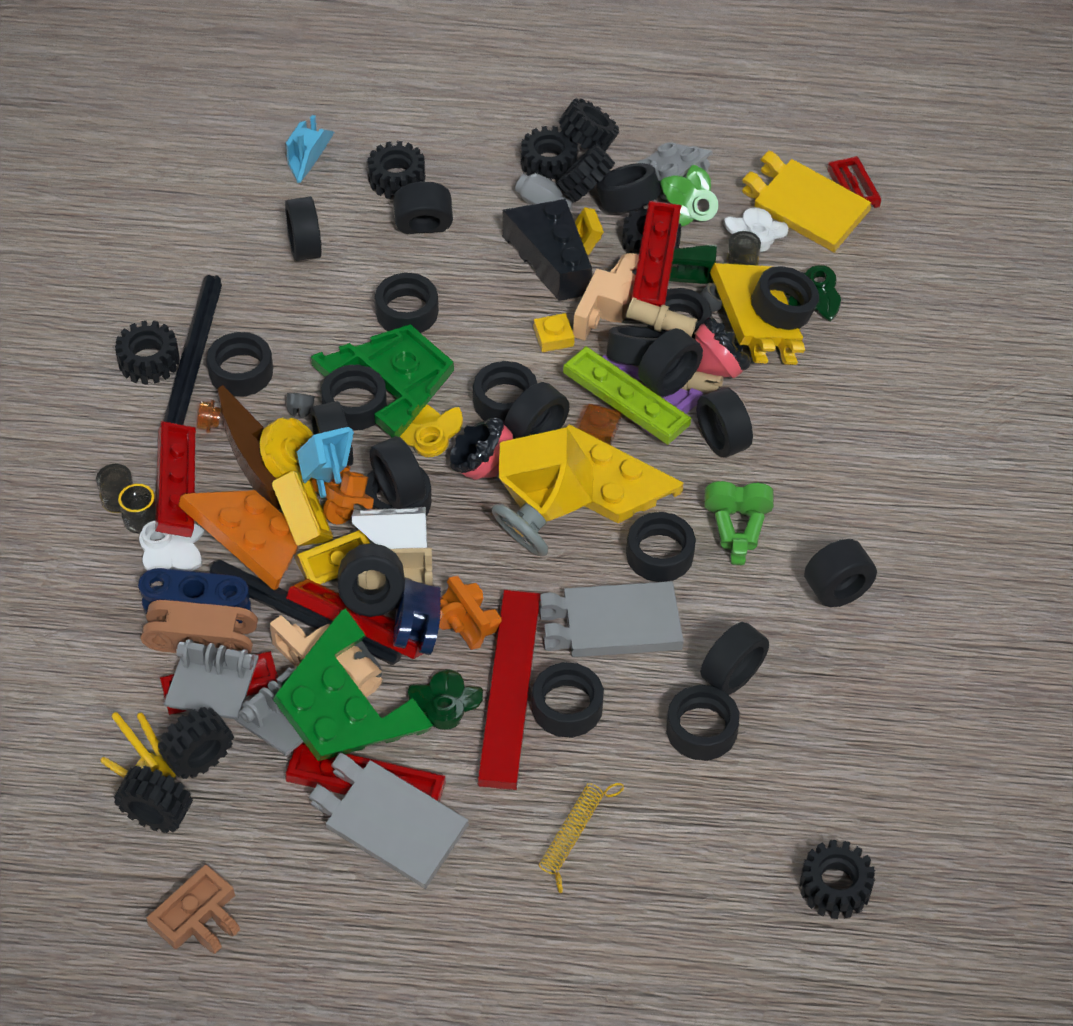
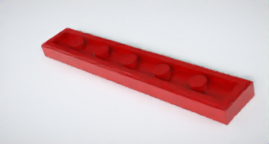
M504 590L478 787L517 790L541 593Z

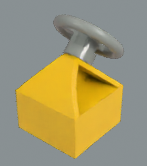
M567 427L500 442L499 479L517 502L520 509L515 513L507 506L497 503L492 507V514L499 524L523 547L537 556H546L548 546L537 532L547 523L546 521L564 516L592 502L593 466Z

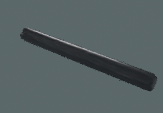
M208 274L203 279L164 416V422L184 425L222 288L221 278L217 275L212 276Z
M222 560L213 562L210 567L209 573L233 575L242 578L248 585L249 598L316 630L333 622L312 610L286 599L288 591L279 587L273 590L260 578ZM366 636L362 640L375 658L390 665H395L402 657L401 653Z

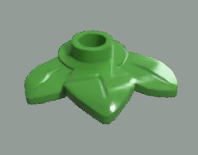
M691 165L686 178L682 176H669L661 180L663 193L670 204L681 205L679 220L681 226H686L693 220L708 221L716 215L719 207L718 199L711 192V179L702 168ZM700 199H705L709 205L708 209L704 212L699 211L697 208V202Z

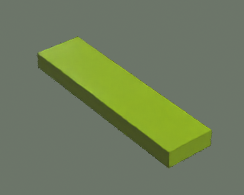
M587 346L563 365V373L667 445L691 424L690 416Z

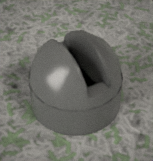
M708 283L700 294L710 304L711 312H717L723 307L715 284Z
M287 392L286 407L288 412L295 417L299 409L301 418L308 416L310 408L314 405L315 396Z

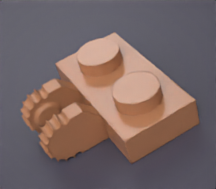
M205 864L146 917L148 926L175 950L194 935L202 946L215 954L222 948L221 943L204 924L212 917L216 924L229 936L234 937L240 931L237 922L222 909L235 896L234 888Z

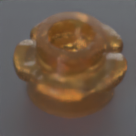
M211 399V402L200 401L197 429L207 430L206 433L208 434L211 427L218 428L221 407H214L215 401Z

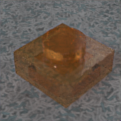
M589 403L578 429L611 445L620 425L622 413Z

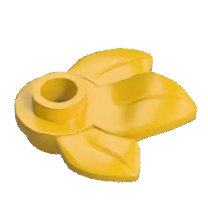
M426 405L400 437L407 445L415 447L417 453L421 456H438L447 449L449 439L461 430L463 424L462 412L459 407H455L441 415L435 409Z

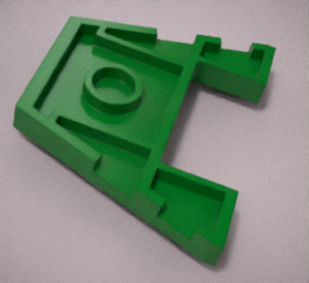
M411 324L371 336L370 342L358 346H353L349 343L339 346L338 352L325 356L323 352H319L311 356L312 366L324 377L328 376L333 370L345 365L370 367L382 376L386 383V390L397 400L375 413V423L390 437H400L454 372V361Z
M346 608L337 615L273 698V701L317 761L336 757L340 753L348 754L363 750L367 746L382 742L398 741L401 737L425 734L433 726L413 698L381 718L337 660V656L361 642L365 637L364 632Z

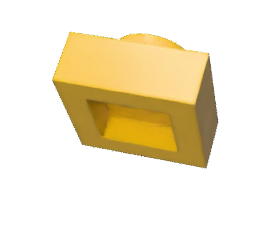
M584 207L575 220V224L585 251L589 255L597 242L600 241L604 231L595 209Z
M566 313L534 319L533 328L542 352L574 346L575 337Z

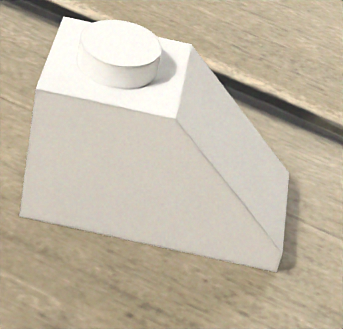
M426 507L353 510L352 524L375 544L386 546L389 549L428 548Z

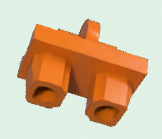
M348 465L340 472L342 480L340 484H335L334 479L330 483L324 482L327 500L323 507V513L329 522L336 525L343 524L351 518L354 504H359L366 509H372L374 499L365 494L368 477L361 473L350 472L351 467ZM312 478L313 488L319 493L317 479Z
M459 576L449 577L447 580L448 589L440 600L439 628L442 630L453 628L455 633H460L471 650L481 647L485 636L497 632L501 623V617L495 609L482 611L480 606L484 599L483 591L477 583L464 585Z

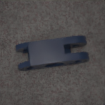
M155 568L146 571L139 579L138 588L143 597L142 607L145 614H147L149 604L156 600L232 606L251 611L248 585L246 581L237 576ZM158 581L162 582L163 584L152 588L150 587L151 584Z
M405 577V589L402 599L395 608L393 646L405 649L408 639L419 641V653L431 655L440 625V586L426 585Z

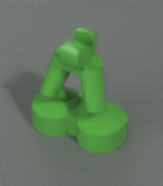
M726 481L713 482L704 491L705 508L715 513L721 546L725 549H731V564L745 565L747 550H754L758 545L759 535L765 518L764 514L771 512L774 507L773 489L763 483H751L744 487H736L734 484ZM737 511L744 516L750 517L744 533H735L730 515L735 514Z

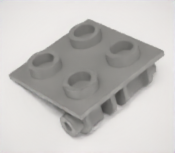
M667 142L660 145L658 150L651 156L640 160L638 163L650 164L655 168L661 191L659 196L666 200L667 198L661 187V180L669 176H682L686 178L691 165H696L708 172L710 163L707 158L713 152L712 150L701 149L696 146H684L674 142Z
M187 639L186 642H179L176 655L180 657L164 706L186 711L195 709L197 712L200 707H206L207 709L210 707L220 717L238 720L239 711L242 709V704L249 689L259 655L249 654L246 649H242V651L226 649L224 645L216 648L213 643L205 646L193 643V640Z
M297 666L294 668L288 667L285 673L277 678V682H269L268 689L263 687L252 699L245 701L242 704L243 708L239 711V718L236 720L237 723L285 756L303 743V740L278 708L273 698Z

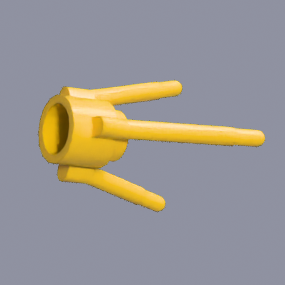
M114 712L112 714L113 720L142 757L135 766H140L141 768L147 766L150 767L152 772H155L157 769L162 771L163 776L167 777L170 775L175 778L176 774L158 751L160 750L158 748L159 741L145 715L138 713L137 718L156 756L154 753L147 751L119 713ZM107 757L101 758L100 761L103 765L122 778H125L128 770Z

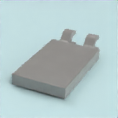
M673 581L564 588V597H560L555 593L540 594L541 605H539L541 620L549 621L557 618H567L568 628L558 623L544 625L545 635L543 639L546 651L571 648L572 657L673 651L682 650L683 636Z
M340 753L331 765L335 769L333 774L352 784L351 788L341 801L329 790L318 784L309 796V799L312 800L311 805L330 816L326 822L327 829L426 889L469 826V820L370 760L366 767L362 769L351 758Z

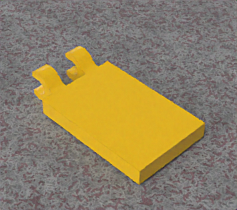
M769 150L761 158V162L765 163L761 168V172L768 177L774 178L767 186L760 176L751 171L742 179V182L747 184L742 189V192L746 196L756 199L755 207L768 211L776 221L785 222L792 230L833 253L871 210L870 201L794 159L784 164L776 153Z
M714 263L710 274L739 345L749 346L754 363L767 364L766 351L774 352L775 347H778L784 364L797 365L798 360L795 353H804L805 351L800 329L786 330L776 328L759 317L752 306L751 295L762 273L773 266ZM770 290L776 299L789 305L783 291Z

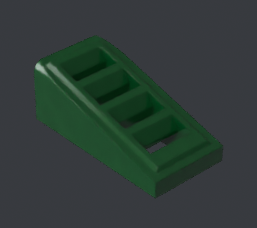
M717 245L675 249L672 264L679 266L671 268L669 281L698 284L714 283L710 271L714 263H716Z

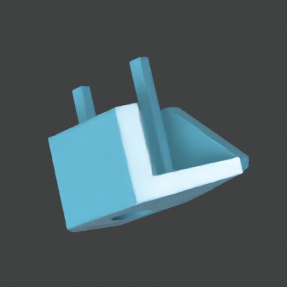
M315 115L310 117L311 129L307 128L306 121H302L286 141L287 163L297 183H300L311 170L335 132L326 129H319L317 131Z
M350 427L315 434L297 451L303 482L306 483L311 477L317 479L320 498L327 496L324 482L330 483L333 479L335 484L342 482L340 472L347 466L354 434Z

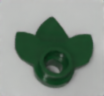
M816 265L809 268L804 274L814 282L818 289L819 301L815 310L817 309L819 314L830 322L836 317L841 306V296L835 289L837 282L836 274L827 266ZM817 277H823L826 280L823 282H817L814 279ZM784 292L785 295L790 296L789 305L801 306L792 295Z
M445 669L434 674L429 685L411 684L408 688L409 700L413 698L421 710L426 712L427 718L435 728L449 730L455 728L460 723L464 712L480 706L483 700V689L474 686L465 687L460 673L451 669Z

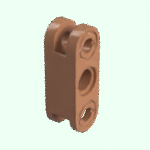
M156 600L149 604L146 615L149 623L143 626L141 641L148 648L161 652L176 653L178 643L186 642L187 639L193 640V643L205 646L213 643L216 648L224 645L226 649L242 651V649H246L251 654L253 643L243 634H249L256 630L258 618L252 611L240 607Z

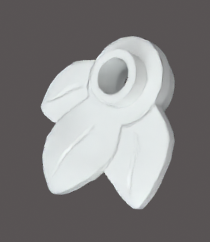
M757 207L747 209L742 218L726 217L724 219L726 229L731 234L742 237L745 241V247L756 252L767 251L774 242V239L785 237L789 229L785 222L772 221L771 214L768 211Z
M156 520L147 523L143 527L139 541L141 548L145 551L142 562L147 571L155 568L193 571L202 565L201 554L193 544L204 533V529L194 523V531L191 538L155 532Z

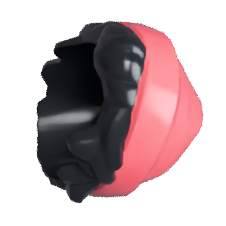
M709 317L694 333L695 340L703 348L702 360L697 371L716 376L720 375L723 378H736L743 370L749 368L750 358L746 353L741 352L743 345L734 342L736 338L735 333L724 331L725 325L723 323H718L715 318Z
M489 418L483 422L476 423L474 426L466 425L464 435H457L455 437L456 444L450 451V467L454 471L460 472L473 480L499 476L500 442L512 440V432L504 425L503 420L500 418Z

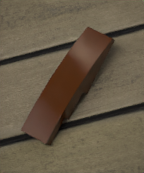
M222 385L217 388L226 435L237 463L252 488L279 510L281 506L272 486V482L276 478L266 468L260 453V437L264 428Z

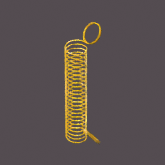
M622 783L610 785L604 793L596 786L602 794L592 792L590 789L596 790L586 785L572 811L568 814L566 821L562 824V828L558 831L556 838L552 841V845L547 849L548 852L541 859L540 863L545 867L548 865L551 867L549 869L554 870L555 873H548L555 874L560 894L563 892L561 875L558 871L604 794L607 797L618 795L624 789ZM622 785V789L612 795L606 794L610 788ZM584 791H585V792H586V791H587V792H590V793H592L594 796H592V795H590V794H588V793H587V794H584L583 792H584ZM584 799H587V800L590 801V802L593 801V802H595L596 804L588 803V802H586ZM579 805L583 806L584 808H590L592 809V811H589L588 809L585 810L581 808ZM570 823H573L574 825H576V824H577V825H580L582 828H579L578 826L575 827V826L571 825ZM565 829L569 830L570 832H576L578 835H575L574 833L571 834L567 832ZM559 832L568 834L570 836L568 838L573 839L574 842H571L569 839H563L561 837L563 835H560ZM555 839H557V840L560 839V840H562L563 842H565L566 844L562 843L561 841L557 842V841H555ZM551 846H556L561 850H558V853L553 851L555 849L551 848ZM547 853L562 856L563 859L554 857V860H551L549 858L551 856L547 855Z

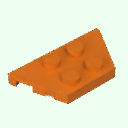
M256 490L188 493L181 495L179 507L271 589H278L285 571L288 570L293 556L297 553L300 546L295 543L285 516Z

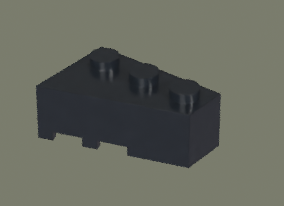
M566 199L504 209L502 237L507 243L511 242L519 251V257L524 262L528 261L536 270V276L558 301L583 297L592 279V266Z

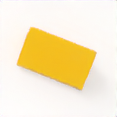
M291 471L272 482L273 489L297 545L305 546L333 540V534L310 479L304 483L301 473Z
M358 530L299 553L294 558L305 580L309 579L321 585L338 578L341 560L350 550L359 545L370 544L368 537Z

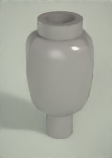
M537 173L529 176L522 174L515 187V191L520 193L522 200L530 205L566 199L562 197L561 189L556 183ZM566 199L569 209H571L573 202Z

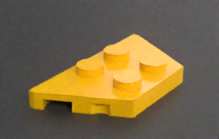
M570 424L567 426L593 466L592 502L585 505V507L616 523H621L633 517L637 512L655 507L657 500L670 494L676 497L683 492L684 483Z

